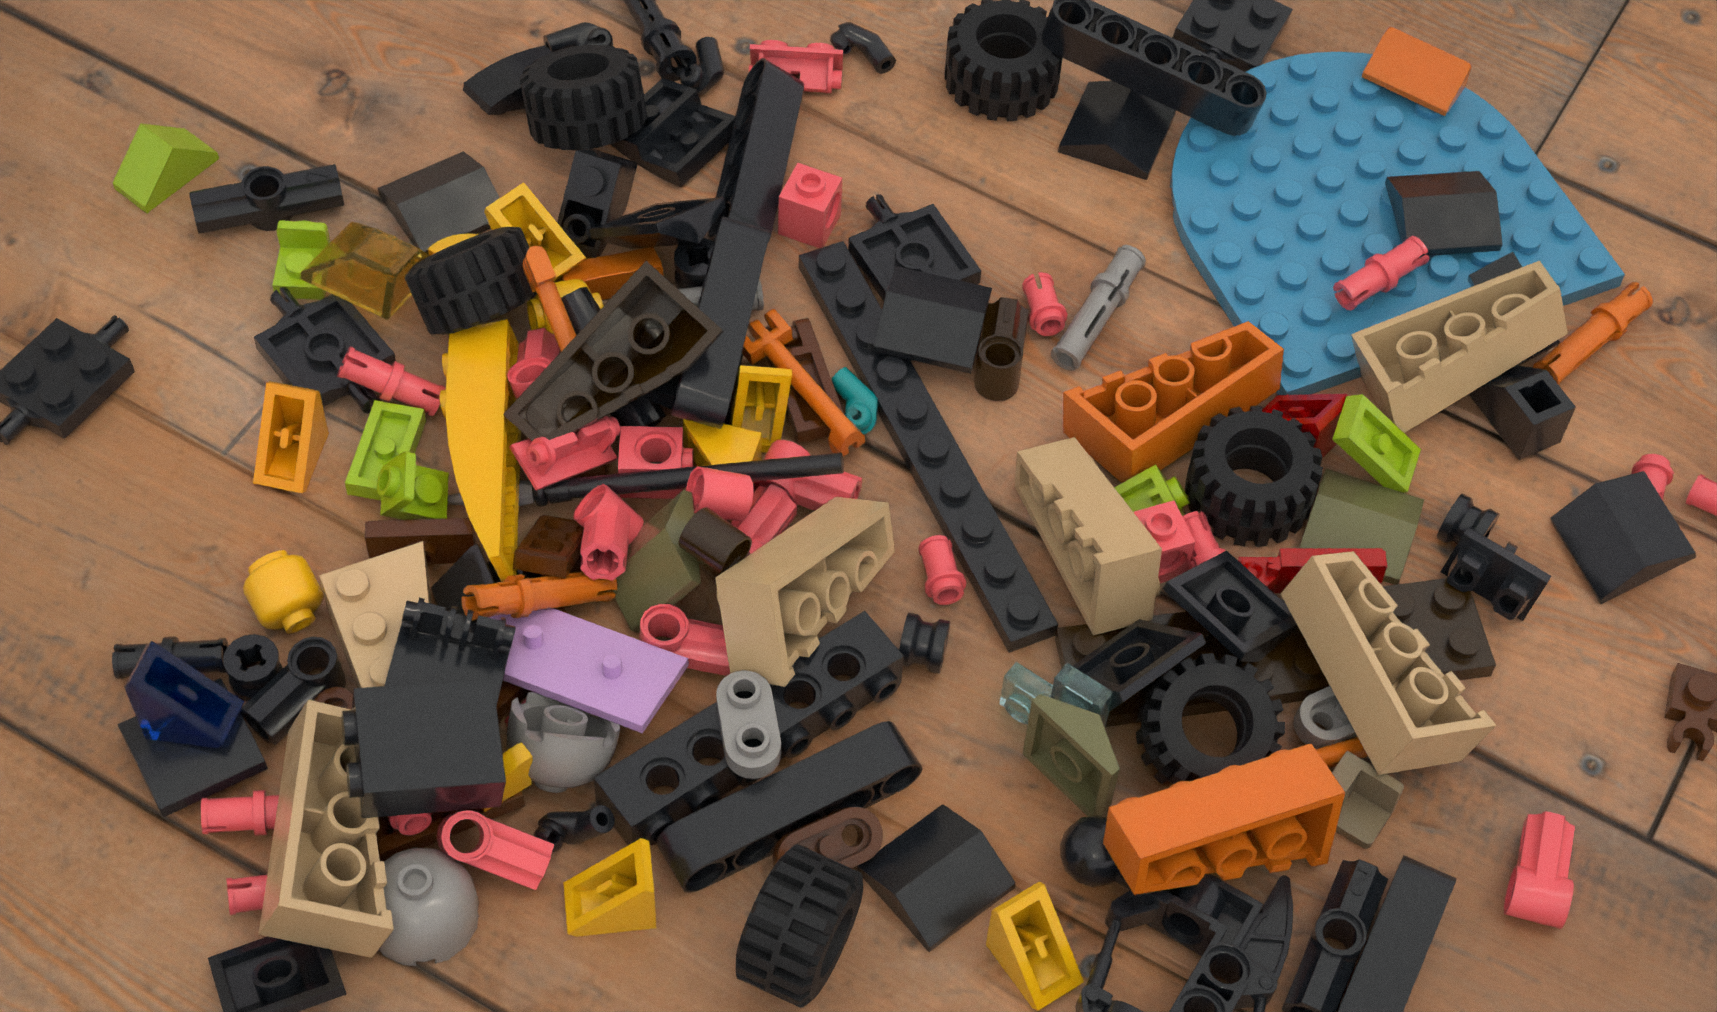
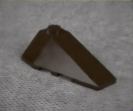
M645 261L503 415L531 441L538 437H545L551 440L570 432L576 433L580 429L587 427L688 371L724 331L651 264Z

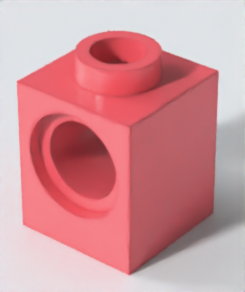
M797 163L779 195L778 234L817 248H823L841 216L843 178Z
M620 426L618 474L693 467V448H683V427ZM652 462H662L659 464H652ZM682 489L620 494V498L673 499Z
M1175 501L1134 511V514L1162 548L1158 575L1160 583L1167 582L1188 571L1195 541Z

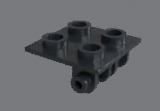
M419 597L418 603L407 600L384 686L493 679L497 706L516 627L507 625L506 618L502 617L501 620L478 616V620H472L473 610L468 609L466 616L456 613L457 606L452 605L449 612L445 611L446 607L424 602V598Z

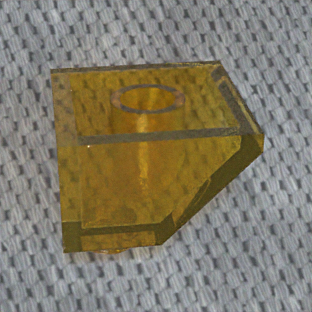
M351 221L301 271L300 279L389 320L412 295L404 278L405 275L415 264L430 255L393 235Z

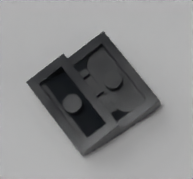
M662 78L644 94L647 111L645 123L641 125L637 132L610 145L631 161L638 162L639 166L655 176L682 187L729 143L735 116L702 105L697 89Z
M221 678L117 724L163 817L268 769L246 722Z

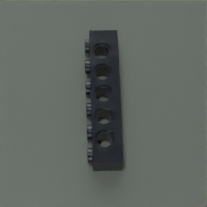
M866 611L861 612L819 638L820 644L810 657L799 656L792 665L795 675L785 687L770 684L781 737L780 760L785 756L787 758L798 756L808 748L815 737L830 728L831 730H838L844 727L853 719L858 710L872 701L879 703L888 699L899 688L902 681L904 655ZM836 675H848L853 679L839 681L833 677ZM740 691L735 694L742 699L753 696L748 691ZM715 702L595 776L594 787L597 806L605 805L612 811L615 818L614 828L627 845L640 838L648 840L650 845H655L658 836L669 825L721 800L722 796L739 785L747 787L760 778H745L737 775L729 768L725 759ZM804 702L809 707L796 709L789 706V704ZM748 739L744 744L754 748L760 746L762 742L758 739ZM707 757L720 760L719 763L711 766L702 765L698 761ZM659 786H669L675 789L673 792L665 795L652 792L654 788Z

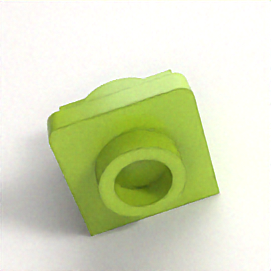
M307 220L279 221L276 232L280 249L272 285L273 290H277L281 295L280 288L286 287L295 299L322 300L326 295L333 256L327 225Z
M402 452L385 464L378 475L377 493L381 496L380 515L401 520L447 519L449 472L416 465L415 453Z
M1156 464L1114 487L1133 512L1174 500L1181 515L1184 516L1186 514L1182 507L1190 503L1176 476L1167 480Z

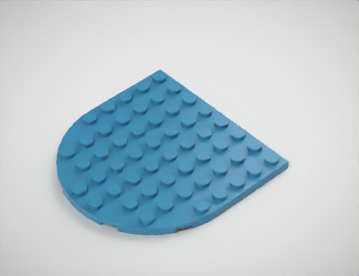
M1316 52L1294 55L1254 67L1246 72L1255 76L1263 83L1267 94L1249 131L1242 135L1232 136L1190 118L1181 134L1175 152L1170 188L1174 207L1173 219L1180 240L1232 325L1237 326L1249 321L1284 349L1280 390L1276 392L1277 395L1314 394L1361 377L1360 366L1357 361L1351 334L1470 288L1471 285L1467 280L1470 274L1511 252H1514L1522 267L1540 260L1559 286L1563 306L1619 287L1625 273L1525 139L1497 109L1465 87L1446 116H1443L1362 78V73L1373 54ZM1480 171L1497 192L1503 243L1501 251L1430 255L1428 263L1419 266L1400 278L1397 287L1386 293L1379 291L1351 311L1346 310L1340 305L1334 295L1337 293V291L1333 290L1334 284L1363 268L1366 259L1376 253L1384 255L1402 243L1385 185L1387 177Z

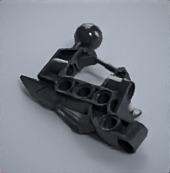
M1099 815L1082 817L1064 832L1060 843V857L1065 872L1074 880L1090 887L1110 885L1115 881L1130 890L1111 903L1105 918L1108 931L1100 953L1096 954L1086 986L1082 989L1077 1000L1076 1012H1143L1126 1002L1112 1001L1113 995L1103 988L1113 962L1111 955L1119 932L1144 924L1149 925L1202 956L1169 1012H1234L1235 1009L1254 1007L1253 1012H1265L1266 1005L1270 1002L1277 989V980L1288 954L1292 934L1293 899L1290 878L1288 876L1282 875L1264 905L1210 873L1205 874L1197 885L1134 895L1103 844L1107 818ZM1212 975L1222 977L1229 984L1219 982Z

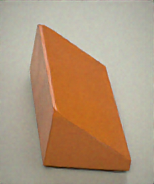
M1389 27L1365 67L1362 78L1446 116L1465 89L1472 67L1467 61L1396 28Z
M649 247L585 259L581 264L560 277L561 281L581 279L587 284L591 293L598 292L601 299L605 300L611 299L645 261L651 264L663 276L664 271L662 262L655 249Z

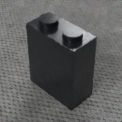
M493 679L353 689L352 710L342 711V736L344 746L354 745L356 762L347 763V787L349 798L359 797L361 818L501 807L506 778Z

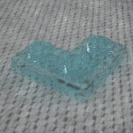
M1017 662L1005 674L999 704L1004 706L1006 711L1015 720L1028 724L1031 702L1039 694L1099 714L1104 728L1106 727L1113 691L1070 664L1066 663L1054 678L1053 685Z

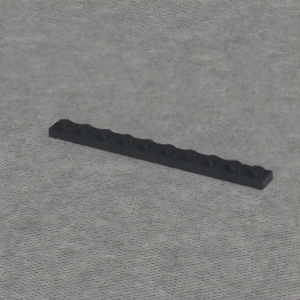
M844 241L799 255L798 268L858 378L878 398V414L941 530L948 540H951L953 552L1008 652H1013L1055 636L1056 628L1059 625L911 360L873 351L882 309Z

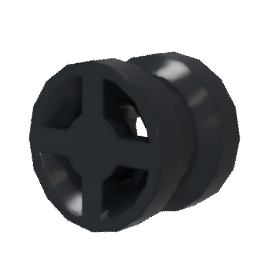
M703 238L699 244L678 245L674 251V266L676 268L674 279L677 289L703 286L714 241Z
M1462 493L1445 517L1438 531L1437 539L1445 543L1453 541L1458 544L1468 527L1488 538L1500 513L1491 508L1482 510L1474 506L1472 498Z
M908 612L899 651L904 655L903 666L909 667L914 663L925 665L929 672L940 674L951 622L939 619L935 623L923 621L918 614Z
M244 635L234 640L227 647L223 656L224 668L229 676L230 687L235 696L246 702L255 696L283 669L279 659V652L274 642L262 635ZM252 662H260L259 665L249 668L245 667Z

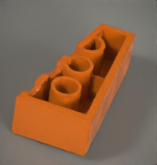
M1249 321L1191 343L1190 350L1179 355L1168 356L1167 353L1149 359L1148 366L1127 375H1124L1120 370L1102 377L1101 385L1085 391L1078 386L1063 392V433L1069 438L1075 437L1085 451L1121 483L1155 464L1161 471L1193 449L1199 431L1204 425H1210L1212 417L1219 413L1227 417L1229 409L1240 407L1243 412H1247L1250 410V406L1258 405L1280 390L1284 349Z
M1310 743L1291 750H1279L1266 758L1244 765H1231L1218 773L1190 782L1180 781L1167 789L1139 798H1126L1117 805L1108 808L1103 844L1134 895L1197 885L1204 875L1209 873H1217L1223 881L1241 878L1245 869L1253 866L1265 865L1269 873L1289 870L1292 865L1291 860L1306 858L1311 866L1328 864L1345 791Z

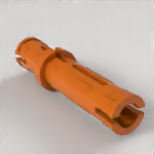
M1632 282L1628 284L1610 302L1601 303L1591 311L1592 316L1589 320L1571 333L1551 352L1534 363L1533 368L1547 370L1557 384L1560 385L1569 374L1588 360L1610 340L1616 341L1627 332L1625 328L1628 327V324L1652 306L1653 298L1651 293L1643 286L1633 295L1632 293L1639 288V283Z
M571 572L566 578L548 575L524 579L525 576L522 574L508 576L503 582L466 586L463 593L465 595L474 594L475 596H463L462 608L466 616L468 609L474 611L472 620H478V616L492 617L504 614H511L512 618L528 617L532 611L539 609L558 608L589 602L612 601L616 594L613 591H604L617 590V579L613 581L601 578L592 580L584 572Z

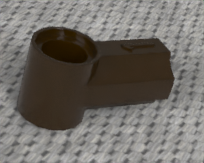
M1000 297L998 301L989 303L983 324L981 342L978 347L974 384L980 395L993 401H1003L1011 398L1016 394L1019 387L1029 309L1020 305L1018 299Z
M705 507L695 513L688 521L678 543L680 548L696 558L708 579L716 585L715 578L750 555L749 550L752 545V538L710 508Z

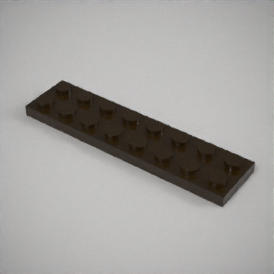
M1447 578L1382 586L1398 605L1393 613L1401 623L1408 625L1413 630L1417 628L1430 644L1425 652L1444 675L1452 671L1459 680L1492 676L1496 663L1471 591L1464 593L1447 583ZM1187 611L1154 615L1153 619L1149 621L1203 635L1206 644L1185 659L1191 657L1193 661L1201 654L1214 653L1215 660H1220L1225 654L1234 656ZM1087 624L1056 628L1055 643L1062 672L1072 667L1127 627L1094 636ZM1299 628L1259 662L1240 661L1238 658L1236 661V666L1243 668L1247 663L1256 667L1258 671L1253 677L1260 683L1268 678L1274 686V689L1268 692L1272 701L1280 699L1282 704L1303 701L1307 696L1330 686ZM1164 674L1104 716L1067 689L1069 701L1073 706L1099 714L1104 727L1140 723L1136 720L1139 709L1145 704L1146 700L1144 697ZM1192 699L1184 706L1182 717L1227 710L1219 703L1209 699Z

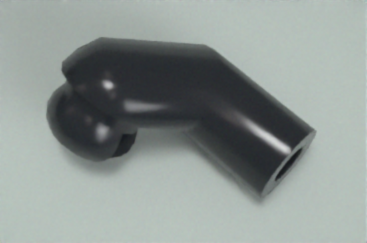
M582 22L543 36L545 46L552 52L582 45L613 46L612 35L607 29L587 22Z
M846 22L838 25L839 30L830 36L832 45L838 50H843V54H848L856 46L863 52L877 73H886L895 66V57L878 34L852 22Z
M704 37L696 42L695 47L699 64H690L691 71L688 72L683 68L679 74L680 83L697 89L699 95L708 92L724 75L718 41L714 37Z
M599 805L586 811L549 812L538 821L539 827L535 830L533 836L553 843L554 848L552 852H556L562 847L563 843L579 844L609 832L614 826L615 818L612 811L605 805Z

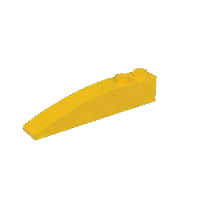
M508 319L476 325L449 334L448 352L442 354L446 389L440 391V405L446 419L448 446L456 483L469 519L501 582L508 576L517 575V570L513 569L514 553L518 547L520 464L511 451L510 446L521 441V431L503 415L516 401L507 374L509 369L517 363L519 343Z

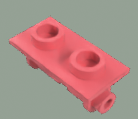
M765 40L760 45L750 44L751 65H749V71L757 61L765 58L790 74H800V80L803 81L804 91L832 93V89H841L843 50L834 49L832 45L826 43H811L806 48L788 47L787 43L778 40Z
M605 416L576 433L570 432L551 440L545 437H538L531 441L528 438L512 444L510 449L537 491L616 461L618 457L611 445L615 441L616 436L620 434V425L616 418Z

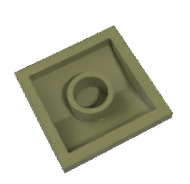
M1326 468L1299 548H1383L1386 551L1387 569L1383 581L1397 585L1399 584L1413 542L1425 499Z
M682 490L642 526L636 538L628 546L626 571L616 578L617 590L611 591L616 594L615 599L633 632H640V620L644 612L651 606L658 604H671L674 606L701 583L699 563L696 558L680 548L678 543L684 527L694 516L692 492Z
M1039 694L1031 702L1022 754L1087 816L1099 815L1107 818L1108 808L1112 804L1120 767L1100 715Z

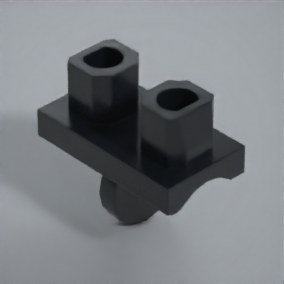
M1470 527L1466 529L1440 571L1447 576V583L1463 593L1467 591L1475 592L1490 601L1494 611L1508 620H1513L1517 617L1522 621L1551 578V575L1515 555L1514 553L1518 548L1516 545L1508 542L1506 547L1503 548Z

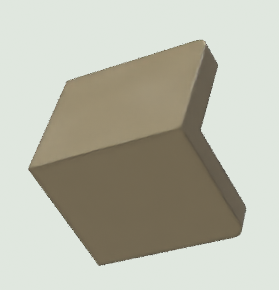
M1346 751L1332 772L1345 791L1336 832L1362 848L1368 849L1394 812L1404 790V785L1388 774L1378 775L1373 765Z

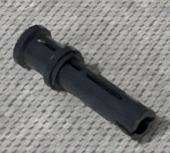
M623 0L642 31L641 45L657 61L656 70L660 77L671 81H678L679 74L683 68L688 72L691 71L690 64H696L697 57L690 47L683 44L680 28L676 22L664 17L656 0ZM672 58H674V60H675V62H676V64H677V67H674V66L672 65V61H671Z

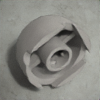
M530 692L527 694L526 703L519 704L518 698L512 701L507 725L506 746L507 749H510L517 743L522 742L533 756V762L528 773L531 780L534 781L538 788L544 791L561 793L566 791L567 788L579 787L594 781V777L608 767L616 750L620 725L538 693Z
M411 848L395 853L384 861L387 884L384 887L386 908L391 910L394 930L379 948V951L385 957L402 965L416 966L415 961L426 962L435 959V964L447 961L465 948L478 926L479 899L473 879L464 866L443 851L431 848Z

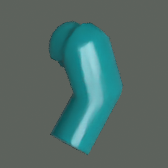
M844 367L831 380L835 391L846 401L844 415L863 434H867L874 428L877 422L878 398L847 367Z

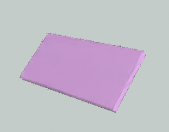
M554 608L532 611L528 617L512 618L511 614L488 617L496 620H501V617L506 618L507 625L516 627L503 681L642 734L689 666V661L686 657Z

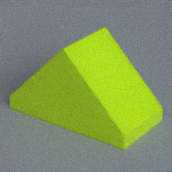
M140 123L114 178V189L145 213H149L219 160L218 152L185 128Z

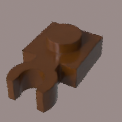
M1677 663L1671 675L1664 718L1678 721L1667 739L1669 752L1676 753L1683 738H1689L1697 744V760L1704 761L1714 745L1712 731L1717 732L1716 673Z

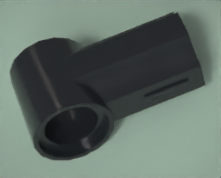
M312 636L297 642L289 651L288 664L239 710L243 719L254 732L268 744L276 745L288 734L289 729L307 700L314 701L322 691L332 687L345 688V674L336 649L330 641L322 637ZM326 667L319 674L308 675L315 668Z

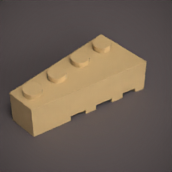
M1539 260L1355 332L1351 336L1360 366L1361 378L1382 413L1403 433H1406L1562 338L1568 332L1560 288Z
M1075 437L1017 451L1014 487L1093 636L1130 626L1139 619L1145 621L1152 620L1155 597L1160 595L1161 590L1158 575L1162 548L1095 464L1094 459L1088 455Z
M834 497L715 578L717 585L716 595L717 601L720 604L730 674L736 671L747 670L760 674L771 685L785 687L795 675L792 665L799 656L810 657L820 644L817 634L827 622L837 623L847 611L846 605L852 591L862 593L895 552L889 503Z
M423 541L319 575L327 610L357 688L381 687L385 685L406 601L418 603L420 597L425 599L424 602L431 604L430 579Z
M1354 551L1312 556L1281 593L1283 600L1378 775L1462 761L1496 726L1484 710L1476 714L1460 695L1466 688L1452 671L1444 675L1425 652L1430 644L1417 628L1413 630L1408 625L1400 622L1393 613L1398 605Z
M307 700L288 731L259 935L372 958L394 930L391 910L386 908L384 887L387 884L384 861L379 859L377 845L378 817L361 818L359 797L349 798L347 763L356 762L354 745L344 746L342 711L350 709Z

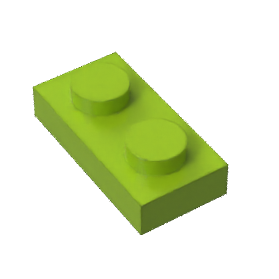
M1363 394L1346 396L1332 440L1383 487L1402 493L1408 492L1421 449Z
M374 400L345 481L347 495L381 501V496L377 493L378 475L385 464L402 452H416L426 423L424 409Z

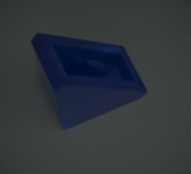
M153 641L146 645L124 686L144 737L151 740L219 748L224 744L244 703L243 700Z

